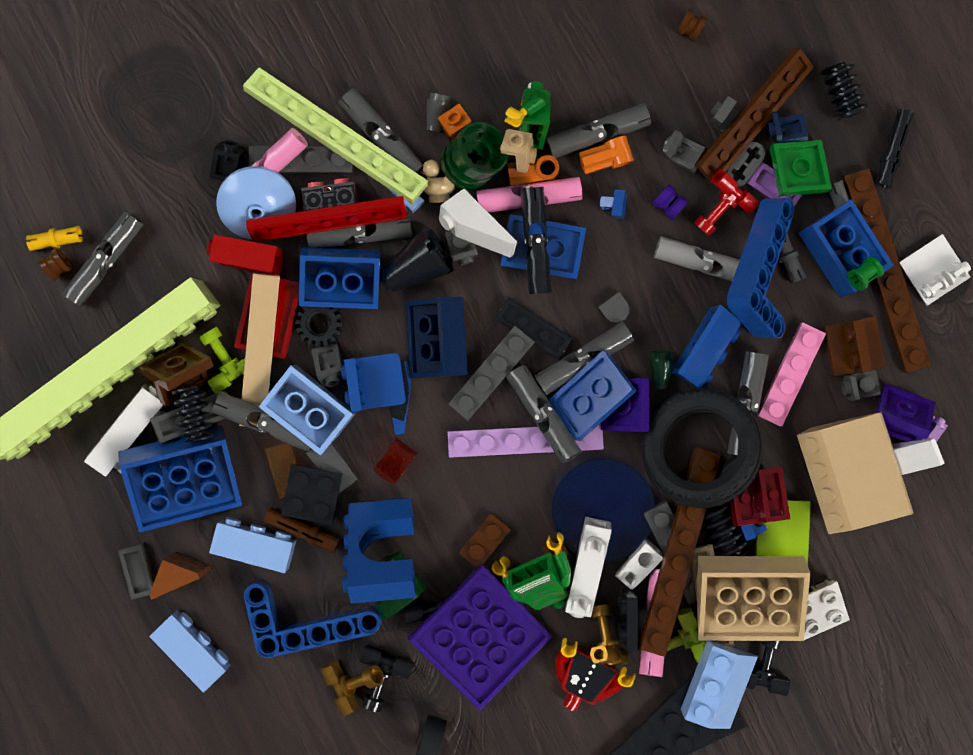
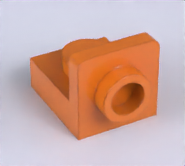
M460 104L438 117L450 141L466 125L472 123Z

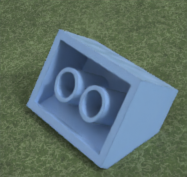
M291 365L259 405V408L320 456L357 413L356 411L351 412V407H347L346 403L297 365Z
M707 641L681 707L685 720L710 729H730L758 656L719 641Z

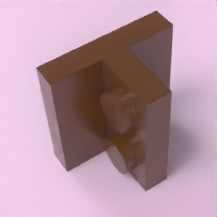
M876 316L823 326V331L826 333L825 342L832 376L873 371V369L886 367Z
M183 342L139 367L142 375L153 381L160 403L167 406L180 399L179 396L172 395V391L202 386L208 383L209 378L206 370L212 368L213 363L211 357Z

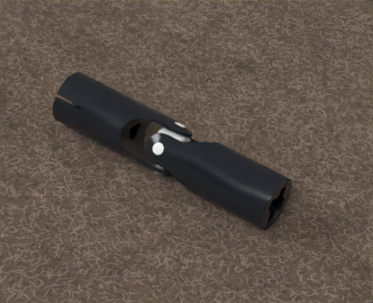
M544 187L521 188L524 239L528 248L526 257L529 294L552 292L550 263L545 248L548 239ZM533 223L540 225L543 235L533 234L529 236L530 226Z

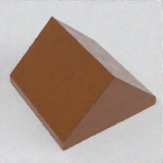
M173 553L162 560L149 594L151 600L200 579L211 570V567L206 563L180 553Z

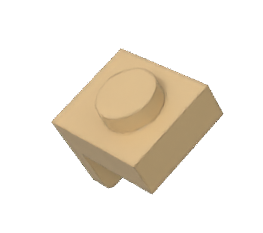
M507 129L500 148L501 153L516 156L517 172L527 173L530 163L534 164L537 155V148H533V135L528 132Z

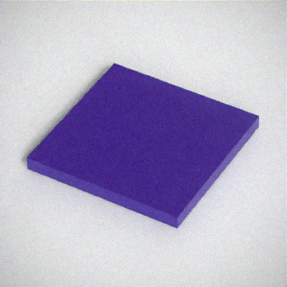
M480 564L407 639L481 711L553 636L520 602L513 600L508 590Z

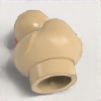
M426 161L420 173L427 176L426 180H428V185L424 192L429 195V202L431 203L446 202L450 199V194L453 192L455 185L446 176L437 177L440 173V165L437 161Z

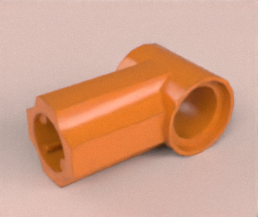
M627 136L617 137L605 142V145L579 152L584 174L587 175L609 167L618 168L632 163L634 159Z
M550 155L536 159L534 164L530 163L527 173L517 172L516 162L507 163L511 186L555 180L559 174L558 161ZM545 163H551L555 170L550 175H544L540 171L541 166Z

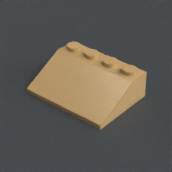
M882 412L811 427L797 435L828 534L852 531L914 513Z
M698 556V641H804L810 583V570L804 556Z

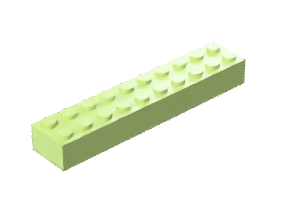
M190 277L1 416L0 460L6 459L9 461L15 457L19 459L30 451L29 446L37 442L39 444L51 436L50 431L55 427L62 428L72 420L70 418L71 415L77 411L82 413L93 405L91 401L97 396L102 398L113 390L112 385L119 380L121 383L128 380L134 375L133 370L139 365L153 359V355L158 351L162 350V352L170 349L176 344L174 340L181 334L185 337L196 329L195 324L202 319L207 321L216 315L217 311L215 309L221 305L202 280Z

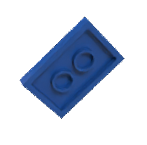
M510 214L507 232L517 241L513 256L507 257L502 255L500 266L527 271L526 257L528 248L524 239L523 216ZM546 221L548 242L545 248L549 256L550 275L577 280L586 228ZM533 223L529 229V236L533 234L543 235L540 225Z
M603 350L548 401L575 441H581L637 390L608 351Z

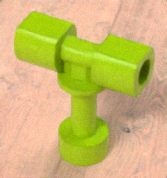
M217 326L199 337L204 346L210 344L223 366L219 367L221 373L208 380L215 394L232 385V381L244 375L245 358L241 361L237 357L231 359L218 339L222 334Z
M688 607L677 613V618L682 628L677 630L678 636L670 639L667 651L683 645L685 649H691L695 661L699 663L706 643L705 641H698L697 621L692 609Z

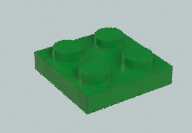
M822 140L774 143L771 145L770 153L779 196L827 193L832 189Z

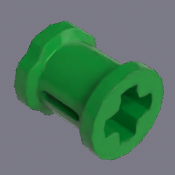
M870 256L863 261L860 267L851 269L847 273V277L855 289L863 291L868 287L869 282L884 274V268L876 258Z

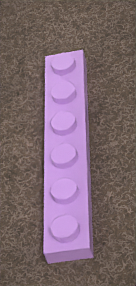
M601 423L581 441H576L581 450L604 449ZM538 426L448 431L449 457L554 452Z

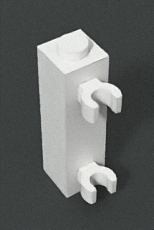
M144 384L86 457L84 462L105 477L113 467L121 473L118 451L128 449L150 422L151 418L166 413L160 409L163 404L160 403L154 385L151 384L149 387Z
M585 516L571 576V584L569 585L565 603V612L573 617L584 618L585 616L591 618L612 531L611 522Z

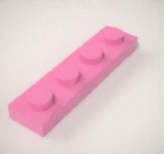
M805 323L799 324L758 411V417L777 426H783L826 333Z

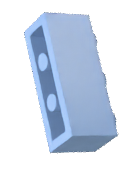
M226 517V520H221L216 525L209 553L286 573L291 563L297 539L291 538V534L287 532L276 531L274 534L267 532L264 526L251 524V527L241 525V521L238 519Z
M177 610L149 637L204 693L226 672L231 664L228 662V656L222 650H216L213 647L209 636L203 631L199 632L192 625L193 621L186 613H181Z

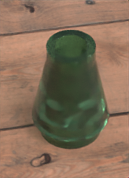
M652 351L649 363L654 379V388H670L674 363L672 351Z

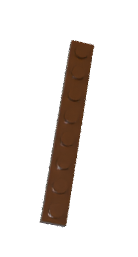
M870 169L842 177L849 200L852 199L894 265L885 271L881 277L875 278L874 281L903 372L909 373L931 366L932 364Z
M699 447L694 448L685 480L694 483L713 481L721 455ZM678 503L638 649L662 657L666 656L706 508L689 507Z

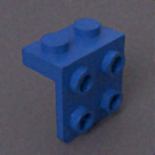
M393 353L344 360L345 365L341 366L343 381H347L348 391H345V402L347 407H351V412L402 405L406 402L399 354Z

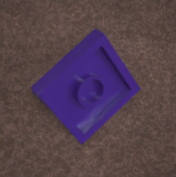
M628 378L637 391L601 422V430L649 432V379Z
M885 383L874 413L882 412L890 436L906 442L922 440V438L927 439L931 431L936 402Z

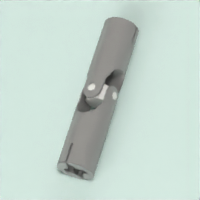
M660 236L654 253V258L692 270H698L729 281L733 280L740 261L733 257L706 251ZM717 261L721 265L713 267V262Z

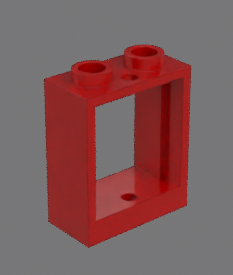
M214 235L213 240H210L207 246V256H210L209 261L223 266L281 276L285 251L277 246Z

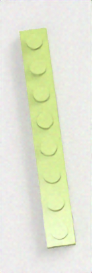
M260 67L244 83L243 89L246 93L397 195L403 196L409 203L413 204L427 187L428 180Z

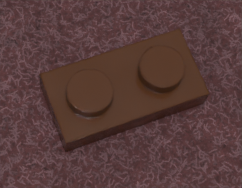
M490 513L461 548L459 554L477 568L480 564L483 565L510 532L511 528L493 513Z

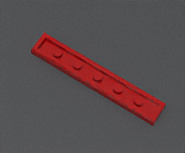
M399 196L246 220V228L252 242L406 219L407 211L404 197Z

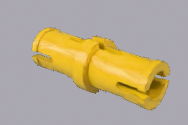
M79 226L60 230L51 228L48 232L27 235L26 240L31 242H26L30 251L49 247L55 249L60 248L61 245L83 242V237H79V235L83 234Z

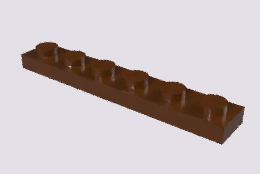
M794 48L697 162L695 166L710 183H712L710 181L719 169L726 172L772 118V113L778 111L814 68L801 48Z

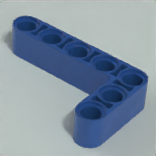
M768 198L761 201L727 295L729 310L754 337L781 338L785 331L783 316L765 295L794 215V204L790 198Z
M256 580L244 592V600L257 653L264 658H272L372 635L379 630L383 620L375 607H365L280 627L272 589L268 582ZM260 588L264 593L263 599L255 598L252 594V589ZM258 614H267L270 622L268 624L261 623L258 619ZM372 615L376 618L377 624L369 626L365 624L363 617ZM339 622H349L351 630L348 632L342 631L339 628ZM322 627L326 631V636L317 637L314 633V628ZM289 633H297L301 638V642L293 643L290 641ZM264 639H272L275 642V648H267L264 645Z

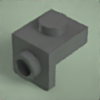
M730 96L723 102L718 100L710 111L713 117L708 124L723 133L740 113L733 108L737 101Z
M675 130L672 136L666 139L662 152L669 162L695 173L697 170L695 165L707 152V149L684 138L681 132Z

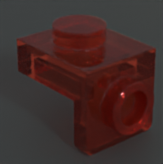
M396 438L373 470L380 478L394 485L414 459L417 452Z

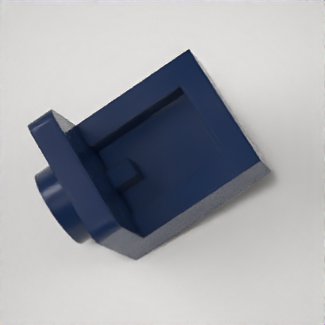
M778 112L772 113V122L768 123V132L770 138H775L776 143L808 141L804 114L779 118Z

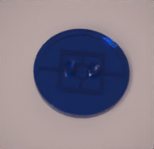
M592 459L575 466L562 478L554 493L552 518L557 533H562L564 537L563 543L575 554H577L585 516L611 522L612 531L604 562H610L629 556L648 538L651 528L643 512L655 507V502L648 483L634 468L614 459Z

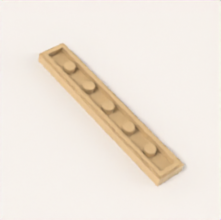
M253 272L242 400L259 407L269 394L280 275ZM251 412L247 416V420L256 426L257 418L261 412Z

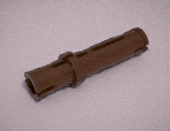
M272 507L267 510L263 519L264 523L306 540L310 546L315 544L333 554L341 539L320 530V527L317 525L313 527L295 518L282 516L281 512L274 510Z

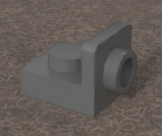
M451 231L445 232L453 263L458 262L459 266L473 263V258L478 257L475 244L456 237Z
M337 343L312 349L316 376L321 385L324 387H335L341 382H345L341 374L342 361Z
M876 369L865 373L843 375L844 381L841 382L843 395L847 397L848 401H858L862 398L881 395Z

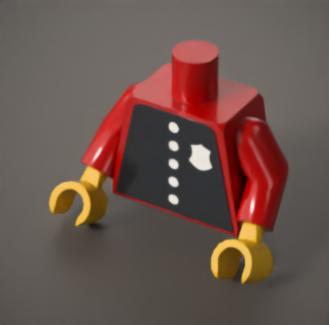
M563 638L561 649L555 659L556 678L560 681L561 689L568 692L563 702L566 708L576 712L582 700L594 705L597 701H603L614 695L623 687H631L633 685L636 674L626 676L627 667H622L620 674L617 675L619 672L617 667L608 666L607 664H594L589 651L577 646V641L572 646L566 644L567 638Z

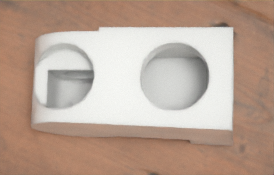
M645 537L638 544L637 549L628 557L629 559L620 566L615 576L628 588L634 589L663 560L662 551Z

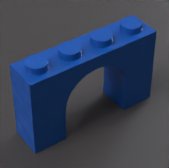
M411 498L349 504V514L344 515L345 530H348V534L344 535L345 551L348 550V555H343L344 571H347V576L343 577L342 584L343 592L349 594L350 603L416 598L415 572L412 559L377 562L363 555L366 548L378 539L414 535V514Z

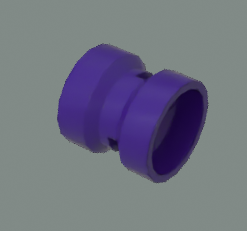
M669 184L652 204L658 209H663L665 216L672 221L689 201L684 196H678L675 193V188ZM674 200L672 205L669 207L668 205L670 204V202Z

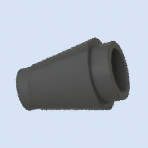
M430 93V98L427 99L426 130L442 132V126L438 117L450 110L452 105L450 103V96Z

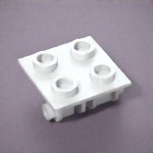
M943 234L899 262L926 306L970 278L968 271L971 270L970 265L966 261L961 263Z
M824 580L823 583L810 587L812 592L808 593L804 640L850 620L837 581Z

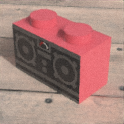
M348 178L336 179L334 184L324 185L323 182L308 183L307 188H301L304 211L358 203L356 184L349 182Z

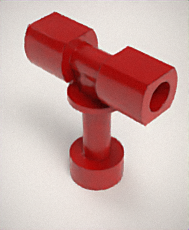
M719 169L710 180L721 190L719 196L722 199L706 218L700 216L694 222L709 236L717 229L713 224L729 206L735 208L738 205L750 214L759 205L758 200L745 189L738 188V183L722 169Z

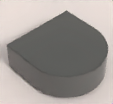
M620 292L598 307L604 317L612 323L624 321L629 314V305Z

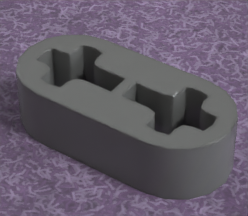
M751 142L726 171L733 178L734 175L731 171L736 172L741 166L744 168L740 175L743 180L739 179L736 181L738 188L749 181L765 157L764 147L757 142ZM755 149L757 151L755 155L758 159L754 158L747 164L745 160L749 154L746 151Z

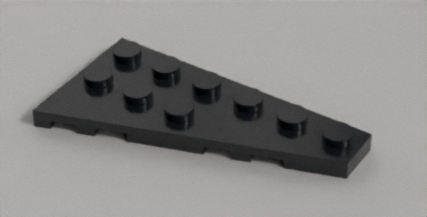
M694 671L678 690L675 689L647 717L646 721L638 728L636 727L630 733V736L608 755H688L747 726L738 709L730 729H710L685 720L681 707L694 676Z

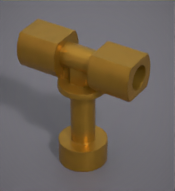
M608 604L593 607L592 617L599 621L602 643L597 644V647H592L590 655L594 664H607L608 666L616 667L628 664L629 657L624 648H616L615 645H618V641H612L608 618L613 616L612 606Z
M338 660L330 662L320 669L327 686L333 685L338 696L334 701L341 716L351 714L360 707L354 696L356 688L366 685L368 688H374L382 685L384 680L383 672L377 665L365 668L362 675L354 678L350 675H344Z

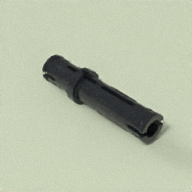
M897 110L886 151L879 161L881 166L875 181V185L878 187L892 188L895 172L902 162L900 159L914 116V113L910 110Z

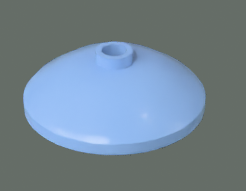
M250 166L238 169L225 178L217 193L216 206L221 221L230 231L240 237L251 239L246 228V220L295 213L296 197L290 183L281 174L266 167ZM258 209L261 212L259 214L252 213V210Z

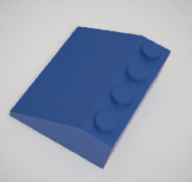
M223 426L207 429L206 432L214 433V437L184 443L188 441V438L178 436L163 443L158 441L118 451L120 471L139 533L242 506Z

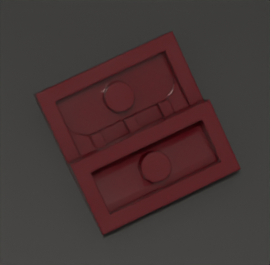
M782 467L758 470L757 475L748 488L730 501L733 527L790 519Z

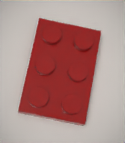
M251 272L234 345L235 348L246 350L253 272ZM281 278L279 281L272 356L286 359L299 306V283Z

